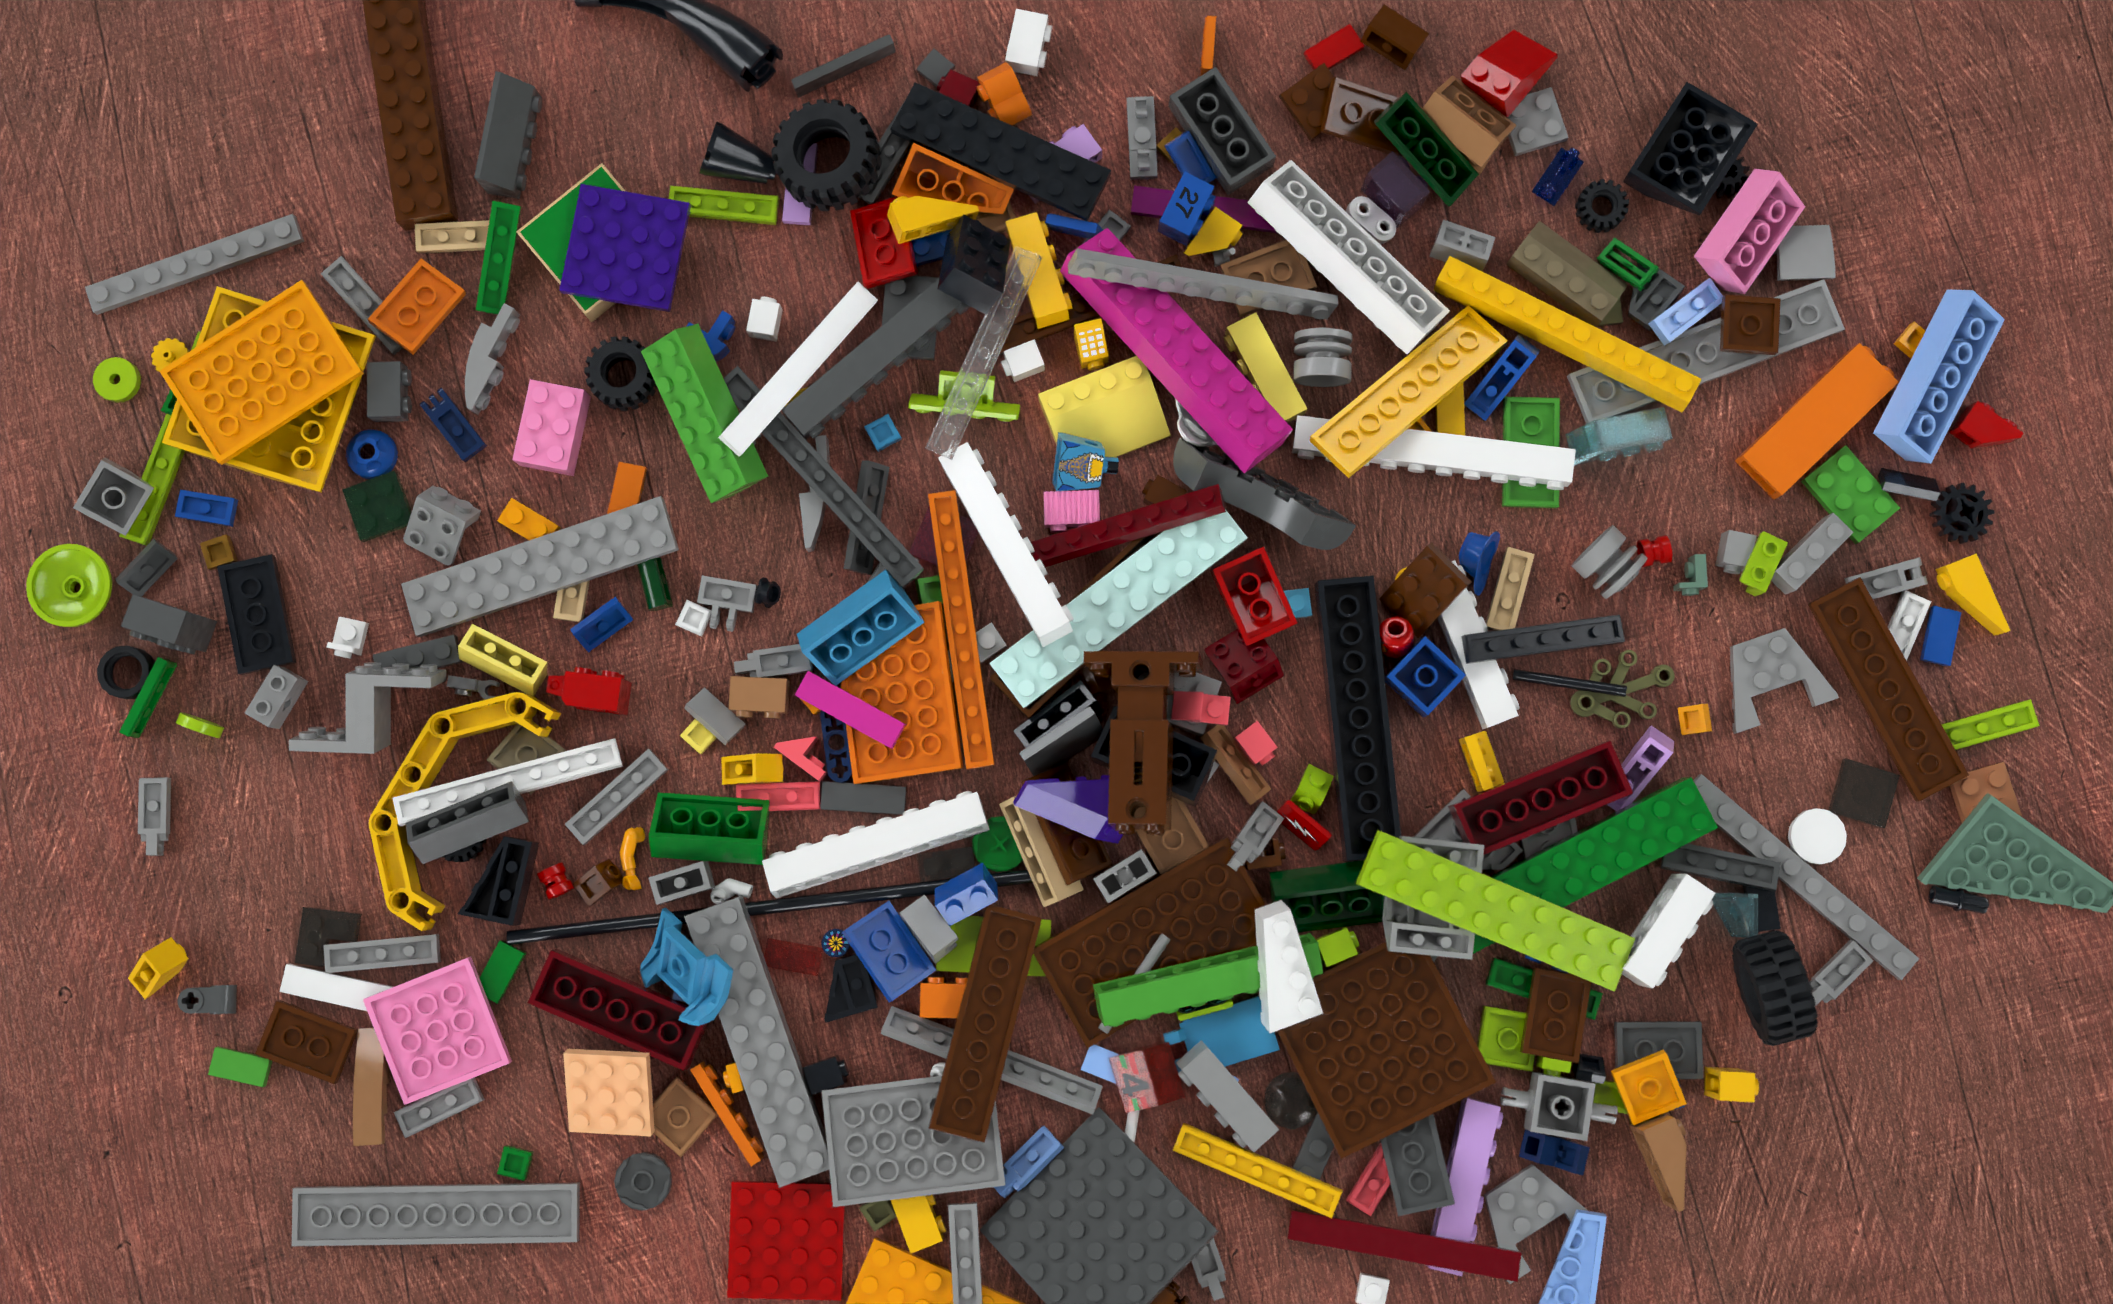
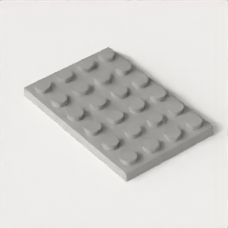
M942 1076L822 1090L833 1207L1005 1186L996 1100L985 1143L928 1128Z

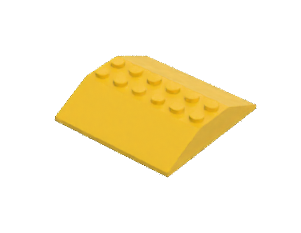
M217 286L196 347L267 301ZM331 322L364 372L376 336ZM362 375L224 464L279 482L322 493ZM177 400L162 443L216 461Z

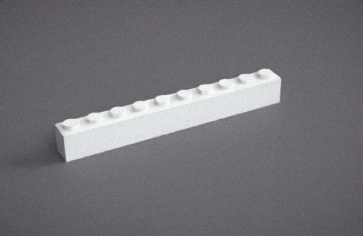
M1297 415L1292 453L1298 454L1297 457L1302 459H1314V456L1325 457V461L1331 462L1310 442V436L1330 419ZM1407 429L1364 466H1369V463H1377L1383 469L1394 470L1397 469V466L1408 467V471L1414 473H1424L1425 470H1433L1439 476H1452V473L1463 474V478L1479 480L1480 476L1490 477L1491 481L1496 483H1508V480L1519 481V485L1534 487L1536 483L1547 484L1548 489L1563 490L1564 487H1568L1572 483L1576 449Z

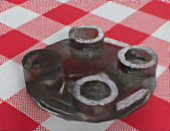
M1297 1072L1281 1073L1273 1078L1266 1088L1264 1095L1265 1110L1270 1119L1281 1127L1291 1130L1301 1128L1311 1122L1318 1112Z

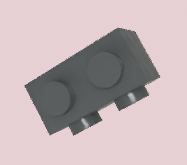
M401 361L367 362V417L374 422L408 421V413L412 411V401L408 397V386L412 384V374L410 369Z

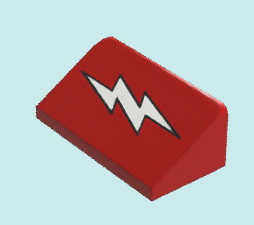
M1291 800L1284 801L1276 811L1284 818L1281 824L1315 851L1332 836L1328 830Z

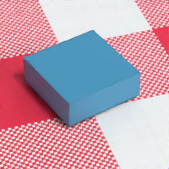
M889 414L864 426L877 452L902 439Z

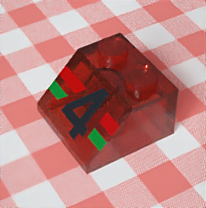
M1161 1041L1109 1057L1124 1113L1156 1107L1185 1098L1169 1042Z

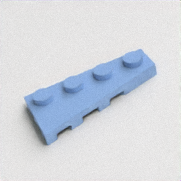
M1576 1209L1538 1304H1595L1606 1225L1605 1213Z

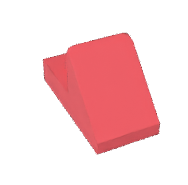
M1174 691L1171 720L1227 726L1231 697L1204 694V692Z
M809 737L775 744L774 748L818 781L821 782L827 775V772L822 769L825 766L822 761L813 755L810 758L806 757L819 738Z

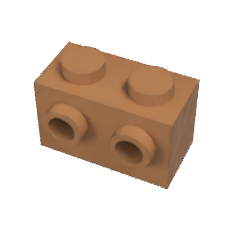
M731 676L729 710L736 712V717L752 718L753 713H764V718L780 719L781 714H788L790 681L780 678Z

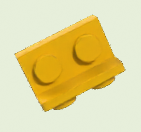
M1482 731L1459 739L1477 792L1503 784L1504 780L1487 732Z

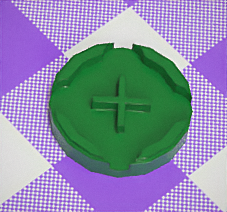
M999 816L987 819L990 830L976 834L972 839L973 853L980 864L984 863L987 869L995 872L1009 871L1017 867L1023 859L1005 817Z

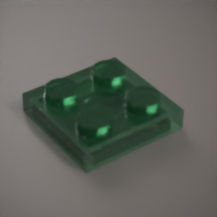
M391 471L342 490L360 541L366 542L408 525L412 512L396 471Z

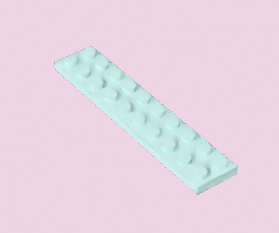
M1227 511L1165 530L1066 605L1074 619L1070 621L1073 632L1043 647L1033 630L990 662V665L1021 706L1026 708L1084 664V651H1101L1247 540L1248 537Z

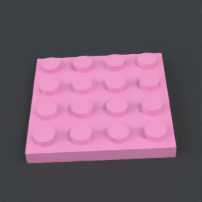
M471 957L363 999L404 1105L512 1062Z

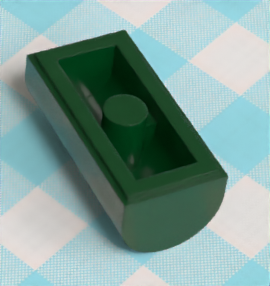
M661 556L637 564L648 610L658 611L673 607Z

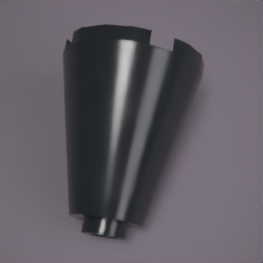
M716 122L699 174L766 184L768 179L774 180L776 171L773 166L774 160L770 154L723 123Z

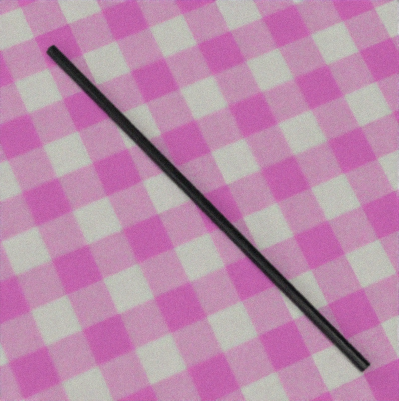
M1028 870L991 874L997 882V887L1033 883ZM951 879L756 901L745 904L749 916L919 897L935 895V888ZM705 908L671 911V913L682 924H687L684 916ZM661 913L510 930L506 934L507 943L512 945L658 927Z

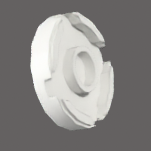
M1815 808L1803 811L1799 816L1797 815L1789 826L1788 840L1790 848L1806 863L1819 865L1832 862L1841 855L1846 846L1847 834L1844 824L1837 815L1828 810Z

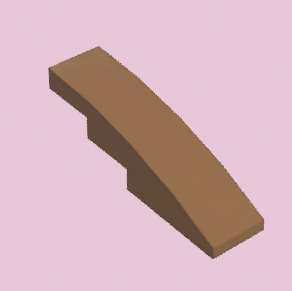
M374 1027L358 1029L353 1088V1146L380 1145L385 1143L384 1114L387 1113V1084H390L389 1065Z

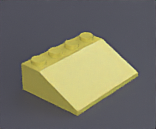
M1137 356L1038 394V401L1056 446L1058 432L1098 441L1102 443L1105 449V457H1119L1171 436L1149 371Z

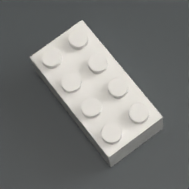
M1671 874L1631 935V937L1636 939L1627 962L1622 968V975L1638 986L1654 988L1655 985L1659 986L1667 976L1665 970L1670 962L1674 963L1683 951L1681 945L1685 939H1690L1698 928L1696 922L1702 914L1706 915L1713 906L1714 901L1711 899L1715 893L1688 874Z

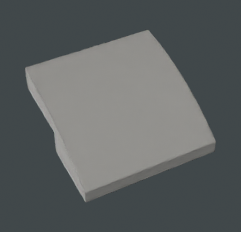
M1792 226L1773 253V255L1777 254V281L1835 278V257L1830 226Z

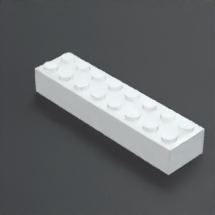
M1292 160L1265 179L1247 202L1275 228L1277 233L1281 234L1297 252L1301 253L1317 271L1321 272L1337 290L1341 291L1357 309L1361 310L1377 328L1382 330L1406 354L1416 347L1450 312L1446 306Z

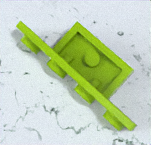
M942 370L939 374L938 396L912 393L908 407L909 409H915L919 413L935 411L942 412L947 416L964 414L970 415V417L975 419H983L985 417L997 418L1003 422L1018 420L1020 413L1019 404L993 402L995 376Z

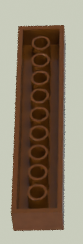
M362 0L395 220L405 231L415 229V224L459 222L425 0Z

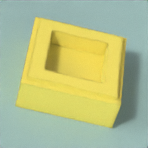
M696 719L680 735L701 755L717 738Z

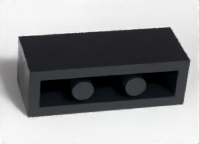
M1080 680L1013 731L1025 748H1027L1087 707H1091L1097 717L1104 713V711Z

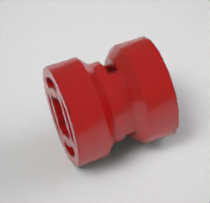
M1668 536L1656 537L1652 542L1648 539L1637 541V556L1643 553L1648 558L1642 567L1652 566L1654 562H1660L1661 564L1672 562V547Z
M563 862L537 874L540 882L545 884V894L548 900L559 897L574 889L572 881L567 879L565 875L566 868Z

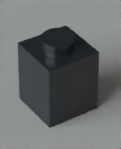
M838 1055L803 1067L811 1095L843 1085L847 1082L845 1077L849 1076L845 1060H840Z

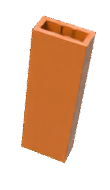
M1858 343L1848 350L1758 437L1735 462L1774 500L1782 496L1899 381L1895 378L1893 371L1889 367L1881 365L1875 359V354L1870 348Z

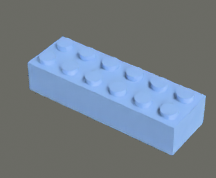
M1946 290L1873 432L1905 461L1932 463L2005 320L1974 290Z

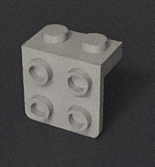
M431 486L416 497L403 540L407 545L439 562L451 565L455 561L465 529L479 519L481 510L473 507L466 500H460L452 496L441 487Z

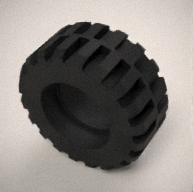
M817 99V104L811 105L810 102L802 104L803 108L796 111L794 109L789 113V120H782L778 126L781 132L775 133L773 143L776 147L771 149L774 160L773 166L785 188L795 200L803 202L806 207L814 209L817 205L820 211H829L830 207H834L837 211L844 209V204L850 202L851 205L859 202L858 196L861 194L866 196L869 193V184H875L878 178L875 170L879 171L881 169L882 161L879 157L881 149L866 117L861 112H857L854 106L850 104H845L844 106L842 101L835 99L831 100V103H827L826 99ZM830 137H838L849 141V154L837 169L822 174L812 173L804 169V158L812 144Z
M1774 930L1738 940L1732 948L1734 972L1746 1012L1751 1019L1753 1028L1757 1031L1758 1037L1762 1039L1764 1044L1776 1046L1812 1036L1818 1026L1816 1019L1818 1017L1817 1010L1815 1009L1816 1003L1811 991L1810 981L1806 975L1807 972L1801 962V957L1789 936L1784 934V932Z

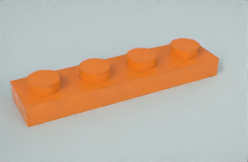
M703 1061L690 1069L749 1165L753 1166L762 1160L764 1156L761 1152L764 1151L761 1142L756 1136L752 1138L746 1128L749 1127L746 1118L741 1112L738 1114L735 1112L731 1105L734 1103L733 1098L726 1088L721 1089L716 1080L719 1077L712 1065L706 1066Z

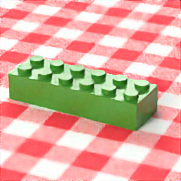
M699 324L675 329L642 350L641 353L710 503L732 497L767 478L768 474L753 443L739 457L718 438L740 413Z

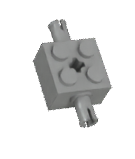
M1532 1072L1528 1091L1503 1087L1501 1094L1513 1098L1500 1097V1104L1502 1106L1506 1105L1525 1109L1524 1128L1530 1132L1583 1141L1588 1140L1590 1120L1615 1124L1617 1117L1605 1115V1113L1616 1115L1618 1113L1617 1106L1593 1103L1595 1083L1539 1072ZM1559 1101L1564 1103L1563 1108L1558 1110L1554 1108L1555 1103H1559Z

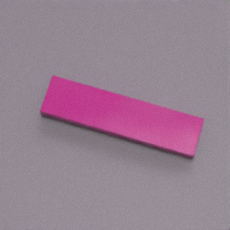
M807 671L795 693V696L891 749L895 746L906 725L810 671Z

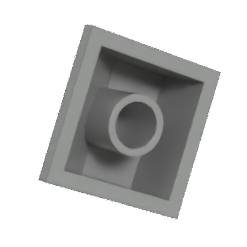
M105 457L100 461L73 508L126 536L154 487L130 470Z

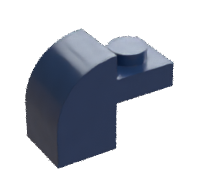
M1525 1129L1519 1157L1539 1164L1557 1167L1574 1174L1584 1175L1590 1147L1562 1137L1530 1132Z

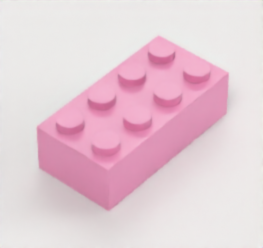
M1754 169L1694 257L1720 290L1746 294L1804 210L1805 205L1780 172Z

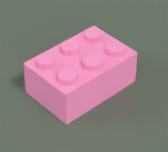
M530 379L512 460L523 467L574 476L591 396L583 389Z

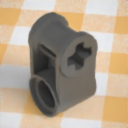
M237 985L187 988L179 994L178 1006L183 1012L190 1014L237 1013ZM191 998H199V1002L196 1004L191 1003Z

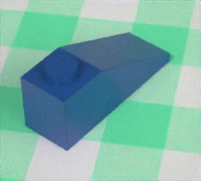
M1518 334L1464 405L1486 421L1534 361L1540 350Z

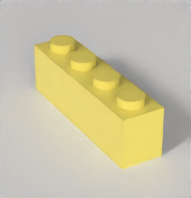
M1255 312L1228 326L1225 331L1226 336L1223 339L1230 352L1234 351L1239 360L1236 361L1239 371L1244 376H1248L1251 384L1287 423L1297 419V415H1304L1307 407L1257 313Z

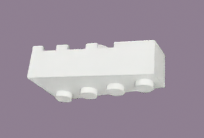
M1280 900L1255 909L1256 942L1259 954L1258 972L1260 973L1259 995L1262 1006L1261 1023L1269 1033H1273L1323 1014L1290 908Z

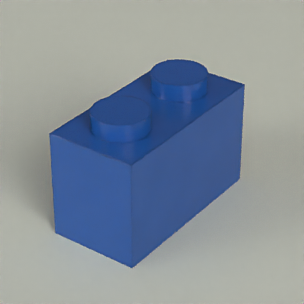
M984 863L935 888V907L949 926L998 901L997 882Z

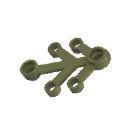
M1625 650L1618 657L1619 663L1610 683L1627 686L1626 694L1652 685L1659 688L1669 686L1674 681L1675 675L1671 667L1659 665L1651 670L1650 675L1622 684L1630 666L1637 662L1636 653L1632 650ZM1626 653L1632 657L1630 664L1626 663L1623 659ZM1606 659L1595 661L1589 680L1601 682L1602 677L1611 671L1610 662ZM1600 662L1606 666L1604 673L1600 672L1597 668ZM1661 671L1667 672L1668 678L1666 681L1660 679L1659 674ZM1578 690L1572 695L1570 700L1571 709L1576 715L1588 717L1595 714L1612 722L1613 726L1618 729L1626 728L1630 724L1631 718L1629 714L1624 711L1616 713L1600 703L1611 700L1638 713L1645 720L1652 719L1657 713V708L1653 703H1642L1627 695L1623 697ZM1582 698L1589 700L1590 705L1588 708H1584L1581 705ZM1645 706H1649L1651 708L1652 712L1650 716H1646L1643 713V708ZM1619 715L1625 717L1624 725L1618 724L1617 717Z

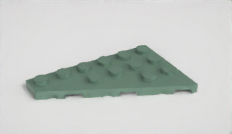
M1989 793L1983 797L1917 877L1925 885L1933 884L1956 890L1965 889L1969 892L2003 895L2013 899H2028L2032 902L2051 905L2053 903L2067 905L2077 909L2086 908L2102 913H2107L2113 906V882Z

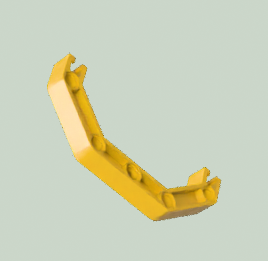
M513 692L433 714L369 818V829L386 905L393 914L420 931L431 930L436 923L434 919L431 918L429 921H426L416 913L420 904L429 908L427 913L431 916L434 913H442L445 905L421 891L413 850L407 841L406 825L400 826L398 824L393 797L430 788L457 741L461 738L515 724L522 725L538 736L548 737L552 728L546 726V728L540 727L532 720L537 709L546 713L544 719L547 721L551 719L558 720L562 713L532 695ZM523 699L526 703V708L523 713L519 714L516 706ZM447 719L450 723V728L444 734L441 725ZM415 768H418L421 776L415 782L412 773ZM386 816H389L391 819V826L388 830L383 825ZM403 893L409 898L406 907H403L400 902Z

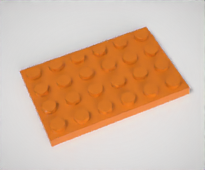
M939 601L914 605L924 619V623L840 683L841 689L906 724L893 749L846 724L853 784L964 768L942 603Z

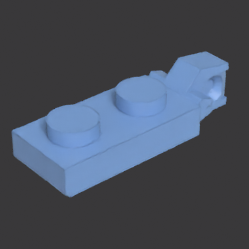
M1042 1126L1003 1165L1005 1167L1003 1169L1005 1186L994 1187V1189L1004 1198L1009 1196L1014 1190L1019 1192L1065 1147L1047 1127Z

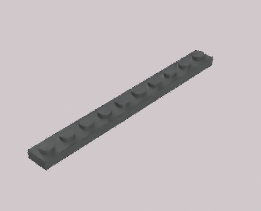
M738 366L723 378L735 405L741 411L760 391ZM779 412L761 433L897 582L905 588L925 569L784 415Z

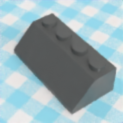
M495 71L474 178L487 194L520 199L521 191H525L527 184L525 170L526 165H530L532 159L530 145L531 140L535 139L537 134V123L535 120L537 113H540L542 109V97L535 86Z

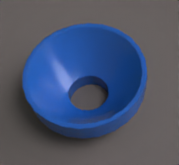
M369 429L357 433L350 440L346 449V459L352 471L365 479L376 480L383 478L393 470L398 459V450L395 442L389 435L379 430ZM366 444H372L375 448V453L370 459H363L360 455V449Z

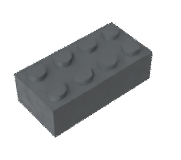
M1216 67L1170 95L1168 107L1184 131H1190L1227 195L1274 166L1276 155Z

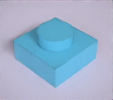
M1309 588L1284 591L1295 618L1312 616Z

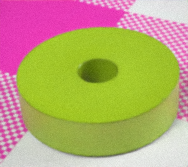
M119 357L108 358L95 369L93 385L101 397L111 402H126L132 399L139 391L141 375L137 367L131 362ZM120 376L119 383L114 384L115 377Z
M183 712L179 713L176 721L178 725L215 738H221L224 730L223 726Z

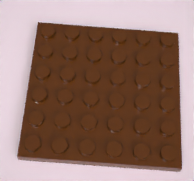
M1386 942L1314 977L1313 983L1323 1014L1278 1030L1341 1159L1496 1083L1431 956L1388 951Z

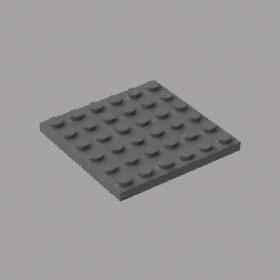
M1098 1107L1093 1115L1091 1114L1062 1144L1065 1148L1028 1185L1019 1192L1017 1191L980 1229V1232L1046 1304H1150L1219 1233V1230Z

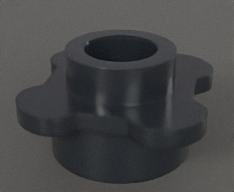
M763 577L759 580L754 600L756 604L762 603L766 608H770L779 601L781 589L776 582H769L767 578Z

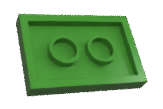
M1846 445L1841 447L1801 481L1829 514L1834 513L1853 531L1849 538L1854 544L1862 541L1900 509L1897 503L1886 491L1882 490L1878 481Z

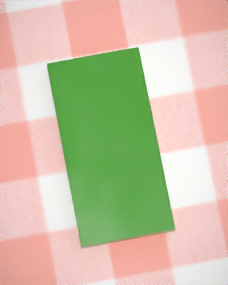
M1504 397L1503 440L1560 447V398ZM1508 480V483H1502V507L1558 508L1559 490L1548 489L1547 484L1536 483V486L1528 487L1519 485V481Z

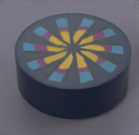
M832 929L824 934L822 948L827 955L840 957L849 950L850 944L842 934L843 930Z

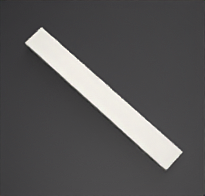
M857 282L718 438L740 457L875 305L878 299L862 284Z
M613 738L393 797V803L398 824L404 826L410 821L511 781L519 793L523 794L623 767L617 741Z

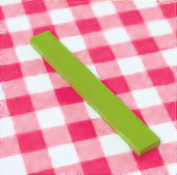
M199 331L197 333L196 339L191 350H193L196 347L198 338L201 333ZM168 414L165 416L141 478L153 486L154 489L127 535L124 536L121 533L119 537L145 546L152 539L185 453L184 450L162 443L171 418Z

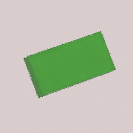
M217 1046L214 1049L208 1075L266 1087L272 1061L255 1054Z

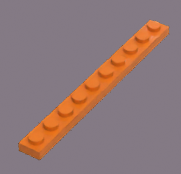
M956 490L928 494L966 769L995 766Z

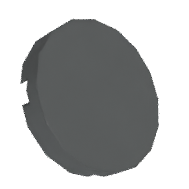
M649 1152L636 1153L625 1159L617 1169L614 1180L618 1197L628 1207L641 1211L654 1208L662 1203L670 1193L672 1185L671 1169L666 1161L657 1154Z

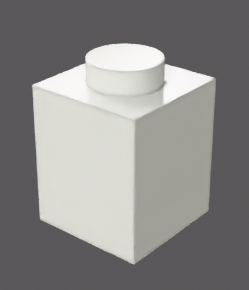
M761 297L760 300L752 299L746 329L750 337L777 342L783 309L776 299L770 297Z
M1035 340L1004 351L1005 360H1002L1001 364L1006 376L1011 375L1014 382L1045 371V364Z

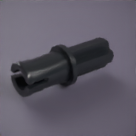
M1932 886L1929 891V903L1953 907L1954 911L1962 909L1984 914L1989 907L1987 898L1964 893L1962 889L1953 891Z

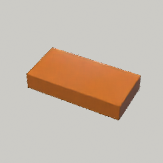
M1216 16L1205 17L1200 76L1213 69Z
M624 462L618 463L607 514L640 503L647 473L646 467Z

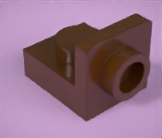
M1278 837L1271 838L1272 855L1268 856L1267 850H1264L1251 864L1246 860V870L1282 866L1281 860L1286 859L1284 843H1279Z
M607 859L590 869L573 885L588 906H591L612 889L621 885L623 876L620 874L619 868L610 859Z

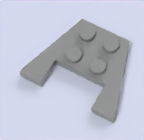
M1785 628L1730 647L1731 682H1733L1732 709H1734V723L1732 725L1734 734L1761 725L1751 697L1802 680L1812 707L1839 698L1833 687Z
M1532 1164L1484 1194L1498 1247L1519 1251L1516 1247L1518 1242L1560 1215L1565 1214L1571 1223L1576 1209L1588 1211ZM1522 1255L1518 1279L1531 1271ZM1506 1280L1509 1284H1511V1283L1514 1282V1281Z

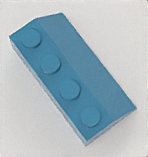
M884 570L798 632L797 637L802 653L836 686L922 625L924 619L902 586L887 570Z

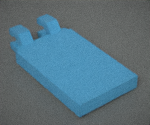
M1260 995L1233 1003L1231 1008L1183 1020L1182 1023H1179V1029L1163 1033L1167 1046L1184 1041L1187 1052L1202 1040L1224 1067L1280 1050L1275 1032L1269 1033L1261 1023L1262 1006ZM1179 1059L1171 1061L1175 1073L1182 1071L1176 1064Z

